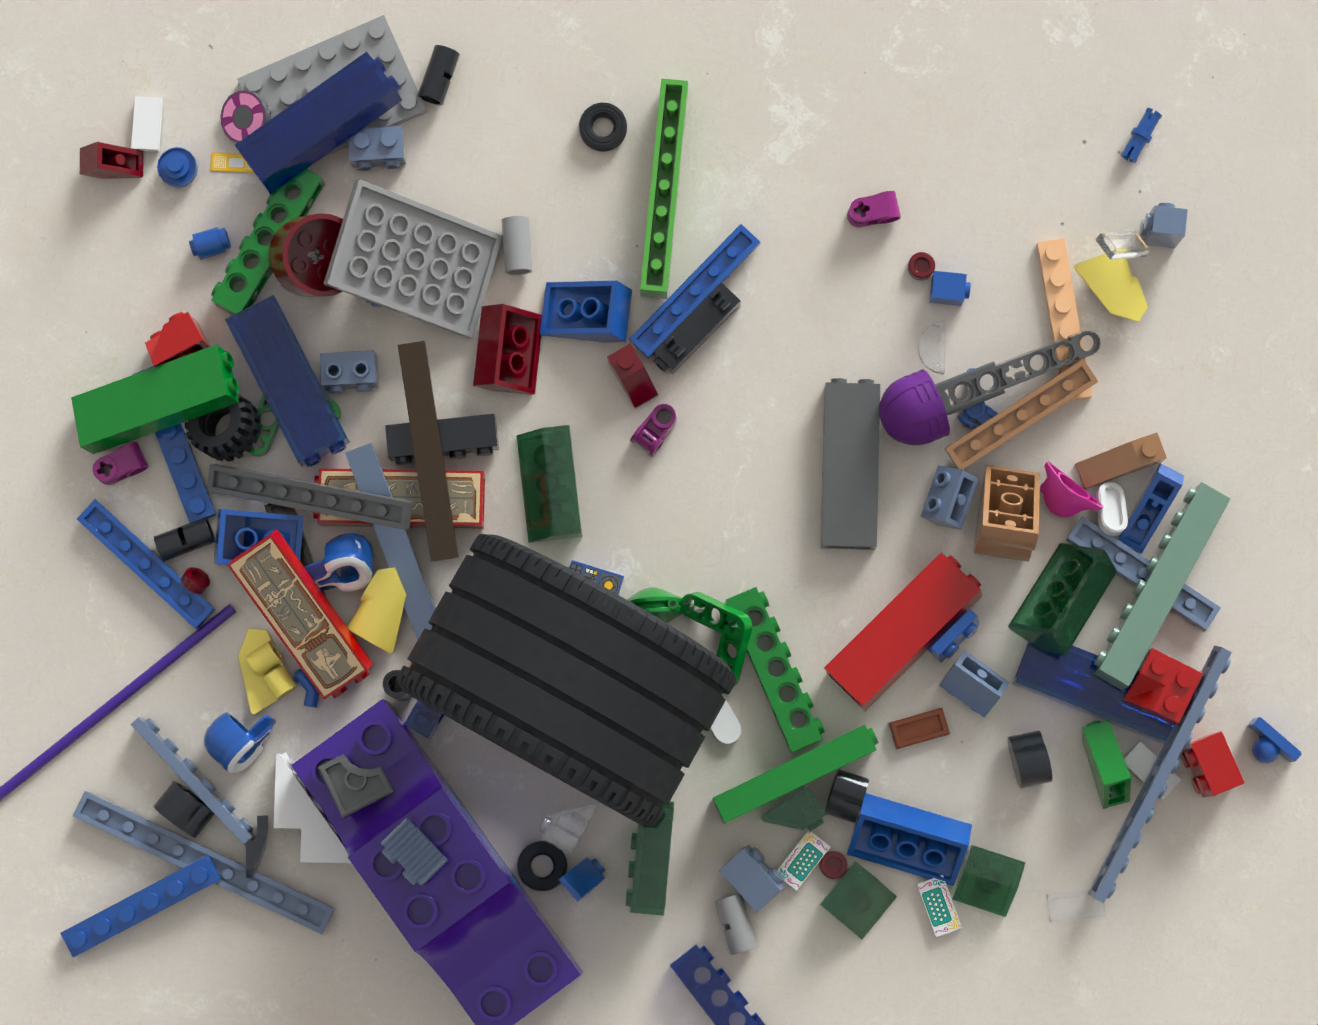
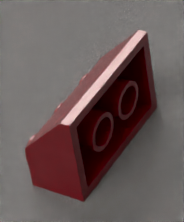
M506 304L482 306L473 386L497 392L535 395L541 343V314Z

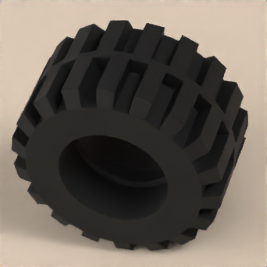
M238 393L239 403L185 422V428L189 430L186 436L191 440V444L199 451L218 461L223 462V460L230 462L234 461V456L238 459L244 457L243 452L247 451L249 453L253 449L251 444L258 441L256 433L261 432V426L257 425L261 421L260 416L256 414L257 408ZM230 413L229 426L222 434L216 436L215 430L219 420Z

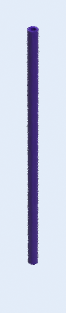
M231 604L226 606L0 787V801L233 616L236 610Z

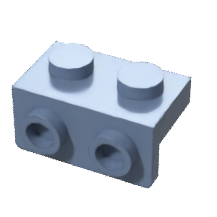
M402 126L358 129L348 136L350 163L353 168H357L359 171H370L376 166H384L385 169H397L400 165L406 164Z

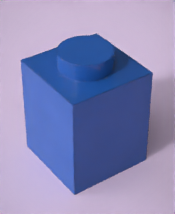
M934 271L931 279L929 303L962 306L964 299H969L971 283L966 282L967 274Z

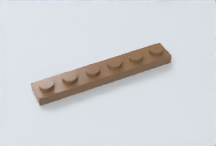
M1082 359L944 449L956 468L963 470L1098 383V380L1085 360Z

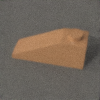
M1156 432L1080 461L1075 465L1083 487L1087 489L1159 464L1167 457Z

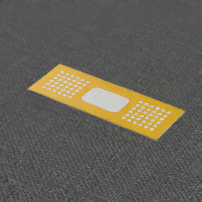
M215 152L211 154L210 171L257 173L247 159L251 156L250 154Z

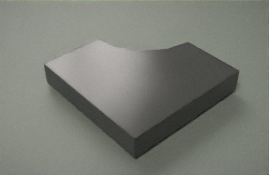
M344 754L318 767L343 819L395 793L383 767L374 769L358 768Z

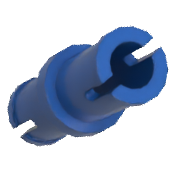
M1147 108L1137 128L1132 129V137L1121 153L1125 160L1130 158V162L1136 163L1145 144L1151 141V134L1162 117L1158 111L1155 110L1153 114V109Z

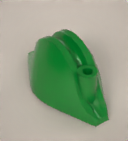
M646 588L627 599L666 623L683 614L680 607L682 598L660 588Z

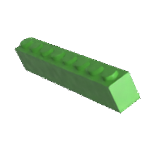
M661 78L640 295L642 297L668 298L688 97V81Z

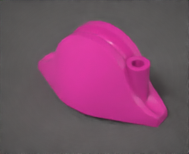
M1047 461L1044 468L1047 478L1041 484L1040 492L1044 494L1045 504L1053 514L1059 517H1071L1084 510L1099 511L1104 507L1051 462Z

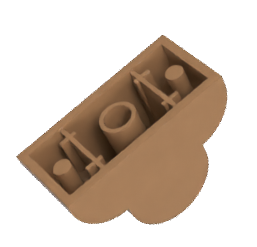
M986 465L974 538V554L1029 562L1039 535L1040 473Z

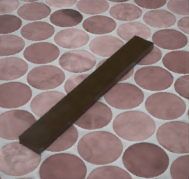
M419 341L398 345L430 559L431 562L459 558L426 342Z

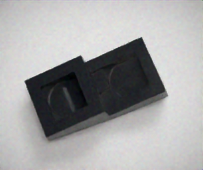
M268 815L257 816V842H246V878L253 877L263 858L268 837Z

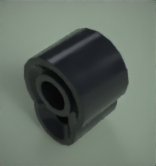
M1038 730L1008 737L1009 752L1020 789L1052 782L1050 759L1041 732Z
M838 769L831 786L824 814L855 823L866 794L869 779Z
M176 781L172 782L153 806L163 817L195 839L215 815L201 799Z

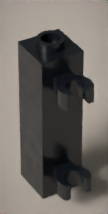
M721 282L653 351V356L656 358L653 362L663 372L668 370L674 374L740 307L741 300Z

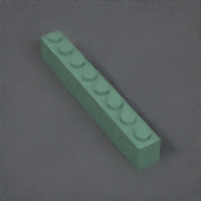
M1203 482L1195 489L1191 487L1183 499L1186 502L1183 511L1178 510L1170 523L1174 526L1170 535L1165 533L1158 545L1161 549L1157 558L1153 556L1145 568V571L1149 572L1144 581L1140 579L1132 592L1136 597L1132 604L1127 603L1119 616L1123 619L1119 628L1114 626L1107 638V641L1110 642L1107 650H1101L1095 659L1094 665L1097 668L1093 673L1094 675L1122 691L1129 687L1231 498Z

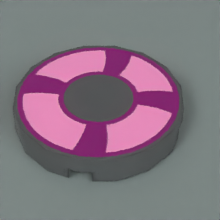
M247 90L236 91L230 95L223 104L220 114L221 126L225 135L231 141L243 145L261 140L268 131L271 121L270 113H268L266 107L268 106L266 100L260 94Z

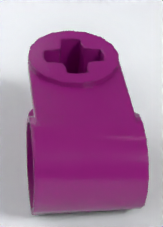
M885 191L855 199L847 212L848 222L854 227L861 228L875 224L891 223L901 219L895 191ZM857 208H860L861 212H866L864 217H861L859 213H855Z
M668 404L657 405L634 432L630 442L638 443L649 451V456L653 457L676 425L677 416L673 407ZM662 411H668L672 414V419L667 424H661L657 421V416ZM643 436H646L648 439H650V440L652 441V443H651L650 441H648L646 438H644Z
M131 442L97 459L93 464L92 470L94 476L101 483L113 485L149 468V465L138 442ZM105 466H109L111 468L109 470L110 475L107 477L104 474H102L105 472Z

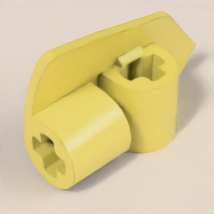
M1123 249L1102 254L1074 266L1075 271L1110 314L1135 322L1140 321L1148 306L1137 277L1131 273Z
M395 567L376 571L361 597L360 606L347 626L353 633L388 653H393L395 650L407 595Z
M248 628L238 654L250 711L251 714H256L297 688V685L283 665V656L267 630Z

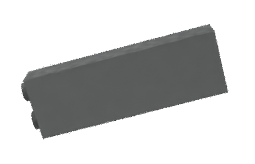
M834 378L831 379V382L825 383L820 548L875 550L877 547L880 384H874V380L860 379L858 383H847V379Z

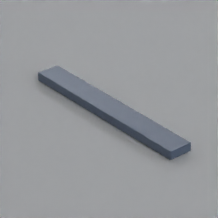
M372 443L345 453L359 491L393 498ZM373 524L389 568H396L407 594L404 607L418 640L424 628L431 630L432 625L428 621L436 608L407 532L403 529Z

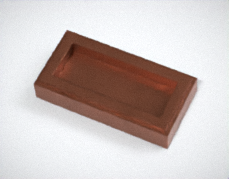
M943 708L889 722L896 750L950 734Z

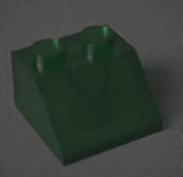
M807 786L761 816L760 820L762 823L800 831L807 828L811 832L824 823L822 817L827 814Z
M974 845L968 846L952 900L1006 917L1018 890L1026 862Z
M853 861L819 905L862 940L897 896L858 862Z

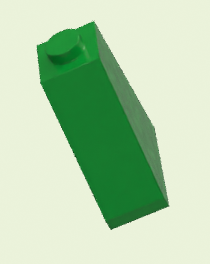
M1093 721L1087 724L1086 727H1082V742L1103 809L1130 802L1131 776L1110 721Z

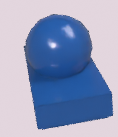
M1261 717L1253 718L1247 725L1259 736L1252 746L1253 756L1259 762L1271 763L1277 759L1279 754L1288 762H1295L1302 755L1300 750Z

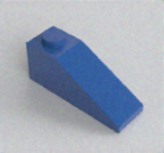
M1160 463L1129 517L1127 527L1120 534L1118 540L1142 553L1181 489L1184 475Z
M586 857L561 877L559 881L578 902L605 879L602 873L606 870L596 858L591 861Z

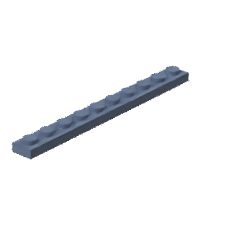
M1214 645L1201 670L1203 675L1179 724L1173 725L1088 892L1094 899L1104 903L1106 898L1109 899L1113 895L1116 888V883H1114L1119 873L1122 874L1129 863L1127 857L1131 849L1136 848L1142 837L1141 829L1153 817V806L1157 798L1160 799L1167 789L1166 780L1170 773L1173 774L1180 763L1178 757L1182 749L1187 748L1193 737L1192 729L1204 717V706L1208 698L1211 699L1218 689L1217 680L1221 673L1224 674L1230 666L1231 659L1229 657L1232 652L1225 648Z
M84 791L73 814V817L181 868L209 855L221 878L215 884L320 934L324 933L335 908L257 871L252 878H246V866L88 791Z

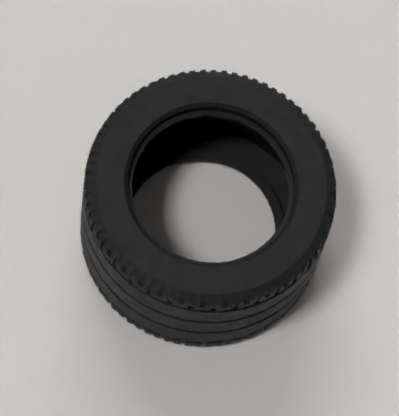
M479 534L470 547L473 556L466 555L449 584V587L453 589L452 593L445 591L428 621L432 625L431 630L424 628L407 658L412 663L409 668L403 665L396 679L397 684L409 696L642 826H655L665 812L660 809L661 804L668 805L685 775L680 771L682 766L689 768L705 739V736L701 733L702 730H710L726 701L722 694H730L734 687L736 676L729 666L710 650L602 585L510 539L492 534Z

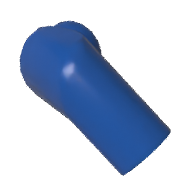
M296 670L294 680L296 683H300L306 690L304 706L317 708L320 694L303 670Z

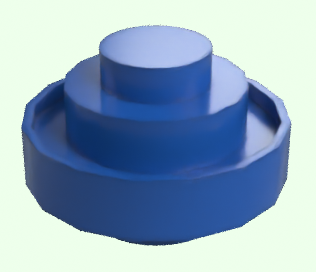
M175 147L162 153L158 160L157 170L165 184L181 188L188 186L194 181L197 176L198 165L191 152L184 148Z

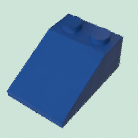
M619 281L546 282L540 335L594 342H626L632 289Z
M218 509L214 564L227 565L232 559L276 529H278L300 560L304 516Z

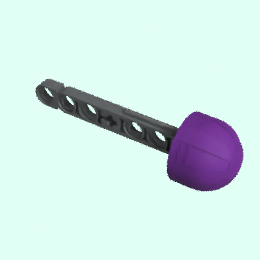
M1080 331L1067 336L1068 340H1057L996 365L993 361L937 384H934L932 378L924 369L906 375L893 382L885 390L879 406L881 423L888 435L894 440L907 445H924L939 440L950 434L948 415L1005 393L1004 389L1068 365L1074 360H1081L1095 354L1100 348V338L1095 332ZM1085 335H1089L1093 339V347L1088 351H1084L1080 346V341ZM1065 345L1069 353L1065 360L1060 361L1056 358L1055 351L1058 346ZM1035 355H1040L1044 361L1042 368L1039 370H1034L1030 366V360ZM1010 365L1012 368H1019L1024 365L1025 370L1028 372L1027 375L1022 370L1014 374L1015 379L1006 376ZM986 374L992 376L994 381L993 386L989 390H984L980 386V379ZM961 384L967 386L969 391L968 396L963 400H959L955 396V389Z

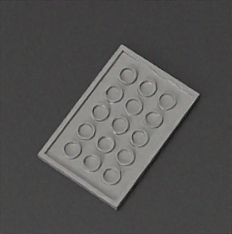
M384 15L237 79L242 91L247 90L258 93L268 104L266 107L268 113H270L271 121L268 131L263 137L266 144L373 68L399 101L360 129L394 127L427 113L422 98L417 96L418 89ZM347 137L315 161L349 147V138Z
M357 179L352 188L324 285L463 337L473 338L503 236Z

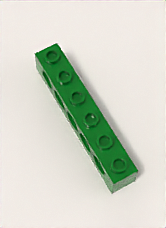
M303 168L282 183L277 191L273 190L270 193L266 202L268 204L263 214L259 213L253 222L254 229L250 236L244 237L239 246L241 251L236 259H232L228 263L225 270L227 274L222 283L218 282L212 290L211 296L213 298L211 301L217 307L242 321L245 320L273 273L268 257L270 244L267 246L260 245L261 238L265 235L274 236L276 231L288 221L306 216L325 186L322 177ZM291 190H300L298 198L294 200L287 198ZM284 212L287 214L283 222H274V217L277 213ZM258 258L259 263L255 268H246L248 260ZM237 281H244V289L240 292H234L233 285Z
M754 587L726 599V605L746 615L755 611L762 616V622L757 626H752L747 653L790 753L821 741V734L825 733L820 719H814L810 709L814 707L808 692L802 693L799 683L803 682L797 667L791 668L787 659L791 657L790 650L786 642L781 643L777 636V632L781 630L774 616L770 618L767 613L766 607L770 605L764 591L758 592L757 587ZM769 637L773 642L772 649L769 651L760 650L757 645L759 638ZM772 662L781 663L784 667V673L778 677L772 676L768 671L769 664ZM782 688H792L795 692L794 700L784 702L779 696ZM800 712L805 716L806 723L803 727L797 728L791 724L790 717L793 713Z

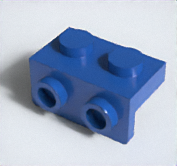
M969 609L928 651L941 663L946 658L952 657L965 638H971L978 630V616Z

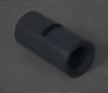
M442 45L434 46L417 95L418 97L434 105H443L450 80L460 56L457 51Z
M206 517L154 536L157 551L163 562L210 545L216 541L211 525Z
M400 670L388 672L382 683L385 693L398 701H406L412 698L403 691L395 692L394 684Z

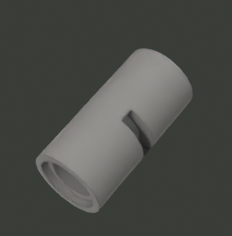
M511 216L503 218L501 221L505 273L508 275L531 273L532 261L528 217Z
M735 894L716 900L715 904L721 924L725 927L724 934L730 954L734 955L757 948L743 897L740 894Z

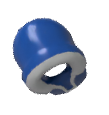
M356 533L338 535L326 543L325 557L318 562L307 565L305 569L321 591L336 587L342 592L357 591L366 587L372 580L373 548L363 535ZM341 568V576L337 574L336 569Z
M226 712L215 719L207 728L203 740L204 747L209 755L222 765L227 772L232 774L239 773L248 768L263 751V742L272 733L276 720L269 715H265L247 730L236 718Z

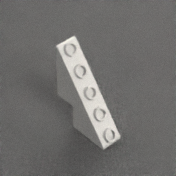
M287 752L276 754L274 828L301 829L300 862L351 863L338 833L293 770L291 765L294 764V761Z

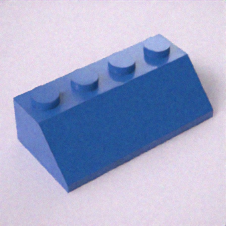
M866 793L855 822L847 855L927 879H939L945 881L948 885L954 886L969 846L972 824Z

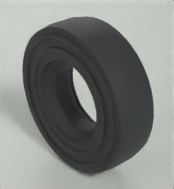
M605 102L593 104L583 112L580 118V136L583 142L593 150L601 152L613 150L625 139L627 133L626 118L623 112L613 104ZM605 117L612 121L614 128L610 135L601 137L594 133L592 129L593 123L598 118Z
M548 841L533 842L526 846L519 855L517 862L519 877L527 887L533 890L548 891L554 889L561 883L559 879L567 872L566 856L554 843ZM539 855H546L553 862V870L546 877L535 875L531 868L533 859Z

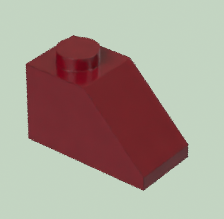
M102 142L92 143L80 148L79 174L101 179L142 178L144 151Z
M631 343L607 356L608 364L635 409L658 396L643 363Z

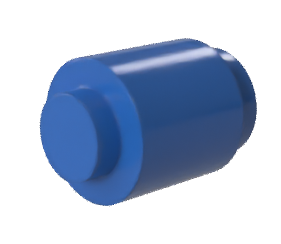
M215 227L192 234L193 240L189 241L193 256H199L200 260L226 253V250L231 248L225 227L221 229Z

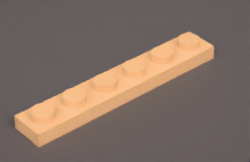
M1065 239L1038 242L1036 246L1053 342L1068 340L1067 336L1078 333L1081 330ZM1081 339L1080 346L1084 350L1083 341ZM1065 345L1058 346L1055 351L1056 358L1060 361L1065 360L1069 353ZM1074 360L1072 363L1058 368L1059 374L1080 360ZM1091 387L1070 401L1091 398Z

